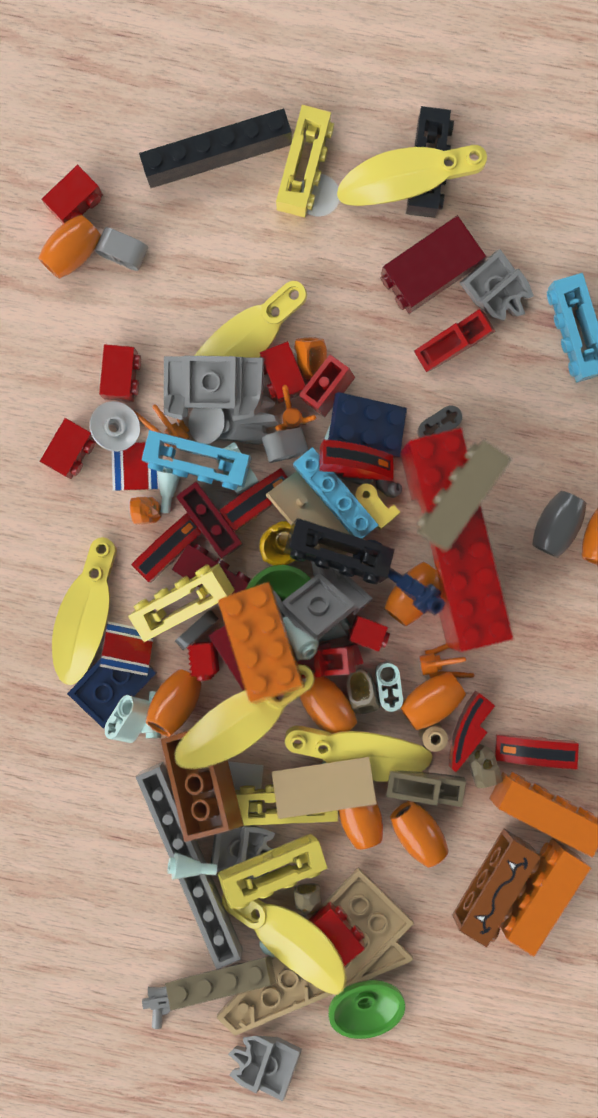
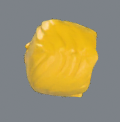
M280 521L273 524L260 538L259 548L262 559L270 565H288L295 561L290 558L289 554L284 553L291 528L288 521Z

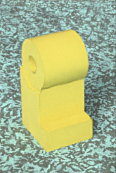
M362 484L357 488L355 498L377 522L379 530L400 514L395 505L389 509L377 496V490L373 485Z

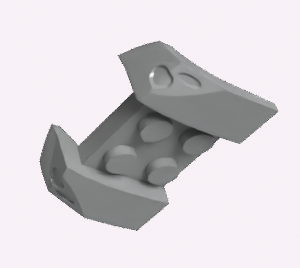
M164 356V415L183 420V418L188 416V408L234 409L233 421L253 417L260 412L264 389V358Z
M312 562L314 577L282 602L275 591L274 593L282 618L288 617L295 627L318 640L350 613L353 615L357 614L372 601V597L350 577L341 575L339 570L331 567L329 569H322L315 566V562Z

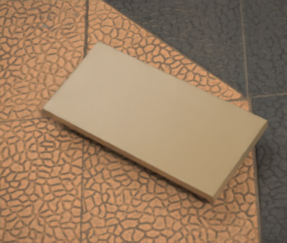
M297 471L266 494L267 498L290 525H292L296 518L351 535ZM320 543L314 547L317 550L324 548L343 555L348 553Z
M369 757L272 771L278 819L376 804Z

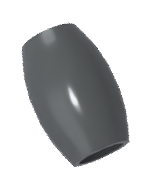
M560 491L544 508L534 531L532 545L556 558L562 555L570 547L581 529L587 503L571 493Z

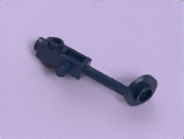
M368 540V541H371V542H374V543H377V544L382 545V544H381L380 542H378V541ZM353 554V558L360 560V556H363L364 554ZM390 567L388 578L395 582L396 586L409 598L414 600L413 605L423 614L429 611L434 615L443 610L446 603L440 598L442 593L435 586L429 583L426 587L407 573L403 576Z

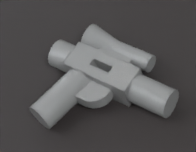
M166 986L148 987L149 998L142 999L143 1009L150 1008L153 1010L152 1028L161 1029L162 1016L170 1012Z

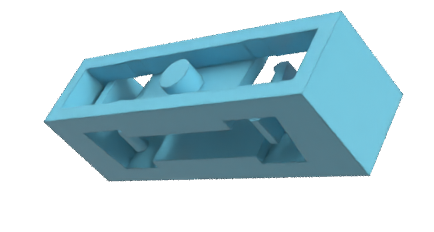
M580 273L553 281L548 287L547 300L550 305H553L555 311L554 323L562 334L561 346L564 353H567L569 357V373L572 377H575L576 383L598 377V321L584 275ZM575 304H577L578 309L575 310L587 349L584 350V353L581 352V348L583 347L572 312V308L575 307Z
M149 430L142 456V461L148 463L149 469L163 472V468L172 469L173 475L187 478L188 474L198 476L197 481L212 484L213 480L223 482L222 487L236 491L238 486L245 487L252 459L250 455ZM164 443L177 446L176 448L180 451L219 460L218 469L229 472V475L217 473L212 468L174 459L176 450L172 447L164 446ZM163 456L172 458L173 462L164 460ZM221 457H222V458L234 460V463L226 462V461L220 460V459H221Z
M312 447L293 463L294 469L308 483L352 536L363 539L378 526L377 522L334 472L319 471L320 455Z

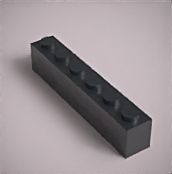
M283 108L141 152L139 155L149 186L154 188L290 146L292 143V131Z

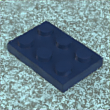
M341 392L335 393L328 440L359 444L393 455L394 458L400 457L407 407Z
M100 658L67 695L104 729L107 720L121 698L125 695L135 697L157 674L150 665L148 676L100 667Z

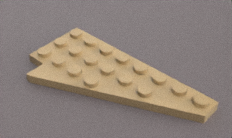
M358 867L321 907L323 908L330 901L335 907L340 905L348 916L346 920L352 927L354 925L358 926L365 936L363 939L365 950L344 967L346 975L345 987L358 981L369 980L413 960V956L398 942L403 934L414 924L413 920ZM271 957L276 983L236 994L217 1013L216 1018L236 1036L333 994L321 990L292 971L276 957Z

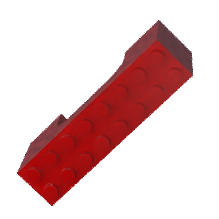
M462 428L409 440L400 452L411 501L418 500L422 514L426 511L432 512L436 506L433 502L436 495L442 488L448 489L452 483L449 477L458 465L462 468L468 460L465 457L467 447ZM480 504L448 551L443 552L430 542L442 593L440 598L446 603L443 610L439 612L445 640L449 648L459 652L514 640Z

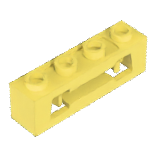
M306 105L301 106L276 199L277 211L305 218L307 209L312 210L315 195L312 194L313 187L319 185L322 171L318 170L320 162H325L328 147L325 146L326 138L331 139L334 129V123L331 122V112ZM306 130L305 142L312 143L313 147L304 177V192L301 193L302 182L296 181L295 178L304 148L303 135Z
M219 564L211 568L209 565H206L195 572L197 576L191 579L186 576L174 583L175 588L168 590L167 587L154 594L155 598L148 602L145 598L133 606L135 610L128 617L144 642L217 604L218 599L231 595L234 588ZM203 584L196 591L199 598L174 610L161 621L167 615L163 609L164 607L190 594L198 585Z
M274 784L265 785V789H255L253 785L240 786V790H235L244 826L338 822V810L278 819L277 808L266 809V812L262 813V800H265V803H276Z
M308 834L219 871L217 875L226 902L230 908L241 909L248 906L255 899H264L272 896L276 890L291 888L298 883L297 881L304 878L317 877L321 874V871L328 868L319 840L312 834ZM291 862L297 864V865H295V866L287 865V866H285V867H283V868H280V869L275 870V871H273V872H271V873H268V874H266V875H264V876H261V877H259V878H257V879H254V880H252V882H251V879L248 878V877L251 876V875H253L254 878H255V877H258V876H260V875H262V874H265V873H267V872H270V871H272V870H274V869H277V868H279V867H281V866H284V865H286V864H288V863H291Z

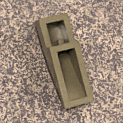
M390 771L386 797L436 806L440 803L462 807L466 780L464 777L438 773Z

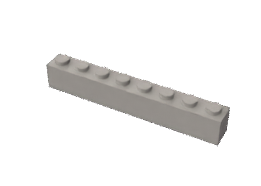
M164 762L140 771L136 779L169 858H173L176 852L198 860L201 863H206L196 839L184 842L172 786ZM199 874L179 878L216 969L218 970L241 960L242 946L228 913L223 907L222 899L212 875Z

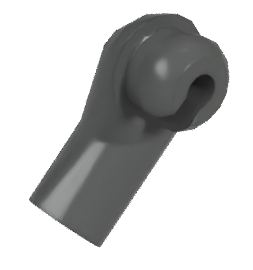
M376 480L377 489L387 497L395 498L401 494V484L388 480Z

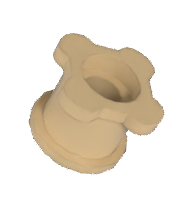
M439 722L418 731L424 747L430 751H441L447 745V733L442 729V725ZM438 735L437 741L431 742V737Z

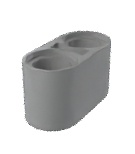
M105 227L95 252L110 261L139 271L148 246L138 239Z
M301 427L274 432L261 438L269 463L296 458L309 450Z

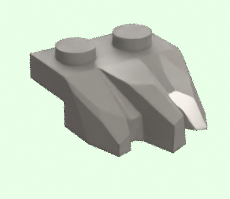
M501 249L496 250L460 282V285L478 307L490 316L503 321L506 318V310L513 316L525 314L520 302L521 297L529 299L534 296L525 276L520 269H514Z
M263 395L260 412L253 417L233 421L234 409L222 408L225 423L223 431L217 440L236 441L244 444H263L261 438L268 435L266 429L281 425L279 416L268 414V411L274 407L275 402L267 395Z
M246 825L214 834L211 864H217V872L270 851L273 848L267 846V841L272 840L275 833L254 825ZM267 872V873H265V874H262V875H260V876H258V877H255V878L253 877V875H251V876H249L248 878H250V879H257V878H259V877H261V876H264V875L268 874L269 872Z
M244 1037L243 1042L246 1047L237 1045L228 1054L240 1066V1068L233 1069L230 1076L241 1086L254 1093L261 1090L283 1102L302 1048L279 1037Z

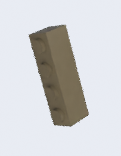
M486 440L480 442L479 445L473 443L465 454V457L468 459L462 468L459 465L449 477L452 483L448 489L442 488L434 498L433 502L436 506L432 512L426 511L417 523L420 526L417 533L443 552L448 551L511 461L509 456Z
M271 956L173 980L165 983L170 1011L270 986L276 983Z

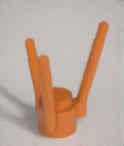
M284 385L283 394L287 410H285L282 416L283 424L277 425L275 429L283 431L299 428L301 424L306 425L308 422L315 420L316 415L304 418L298 409L292 408L288 387Z
M156 404L152 406L167 427L164 431L165 434L187 440L190 438L187 434L190 430L183 420L177 419L179 426L177 423L171 424ZM134 411L138 420L148 429L162 433L143 416Z
M447 643L434 649L425 650V655L419 656L423 676L429 675L430 678L449 672L438 670H443L442 666L465 662L466 657L441 660L440 655L435 654L449 649ZM450 672L454 677L473 678L475 676L474 673Z

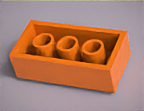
M269 582L218 599L249 702L257 704L304 688L305 685L276 596Z
M502 772L503 782L495 786L489 798L499 810L593 858L598 848V817L583 807H579L577 810L578 807L559 795L554 798L555 795L534 783L533 787L530 786V782L515 772H511L510 775Z
M553 838L549 843L546 842L542 846L539 853L541 856L539 868L534 874H530L526 881L527 886L524 893L520 897L517 896L513 903V911L510 917L504 919L500 925L507 940L533 957L591 869L580 856Z

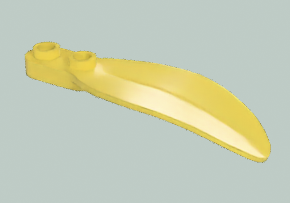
M470 145L447 151L427 147H409L387 151L364 161L350 171L340 183L337 197L343 204L352 206L376 205L409 199L436 188L447 179L481 172L486 165L487 154L484 148L479 145ZM475 154L479 159L473 161L470 159V156ZM446 160H451L453 162V165L446 166L444 162Z
M297 281L287 282L264 304L250 307L227 321L202 345L194 356L260 358V352L267 350L273 343L281 324L306 302L307 291L305 287ZM298 291L299 297L292 300L291 293ZM279 308V315L272 316V310Z
M97 538L92 542L83 572L65 594L55 620L52 635L53 665L59 679L67 685L79 682L86 674L98 651L105 631L110 604L107 581L117 552L115 544L107 538ZM100 546H106L104 554L98 553ZM93 570L99 571L97 578L91 577Z
M298 665L300 673L306 677L305 687L284 694L282 699H276L275 697L252 704L249 702L246 690L213 708L189 730L179 743L175 752L177 764L183 768H204L228 760L248 749L274 726L288 704L312 688L314 684L313 672L306 666Z
M296 725L290 727L285 734V745L289 751L320 758L327 763L369 757L373 781H389L390 771L422 772L432 761V753L427 748L416 743L376 733L342 731L331 734L327 731ZM301 740L302 743L296 744L294 741ZM321 745L327 746L326 749H320L319 747Z
M223 893L222 904L224 909L243 924L254 929L263 945L283 964L325 992L339 994L344 990L346 975L341 957L329 938L316 925L290 909L274 904H265L259 899L251 901L244 908L231 909ZM256 909L259 911L260 917L256 915Z

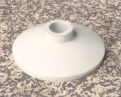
M111 401L101 404L94 410L90 418V432L94 440L102 448L109 451H123L130 448L138 439L140 423L137 415L129 406L121 402ZM109 425H114L117 431L115 433L111 432Z

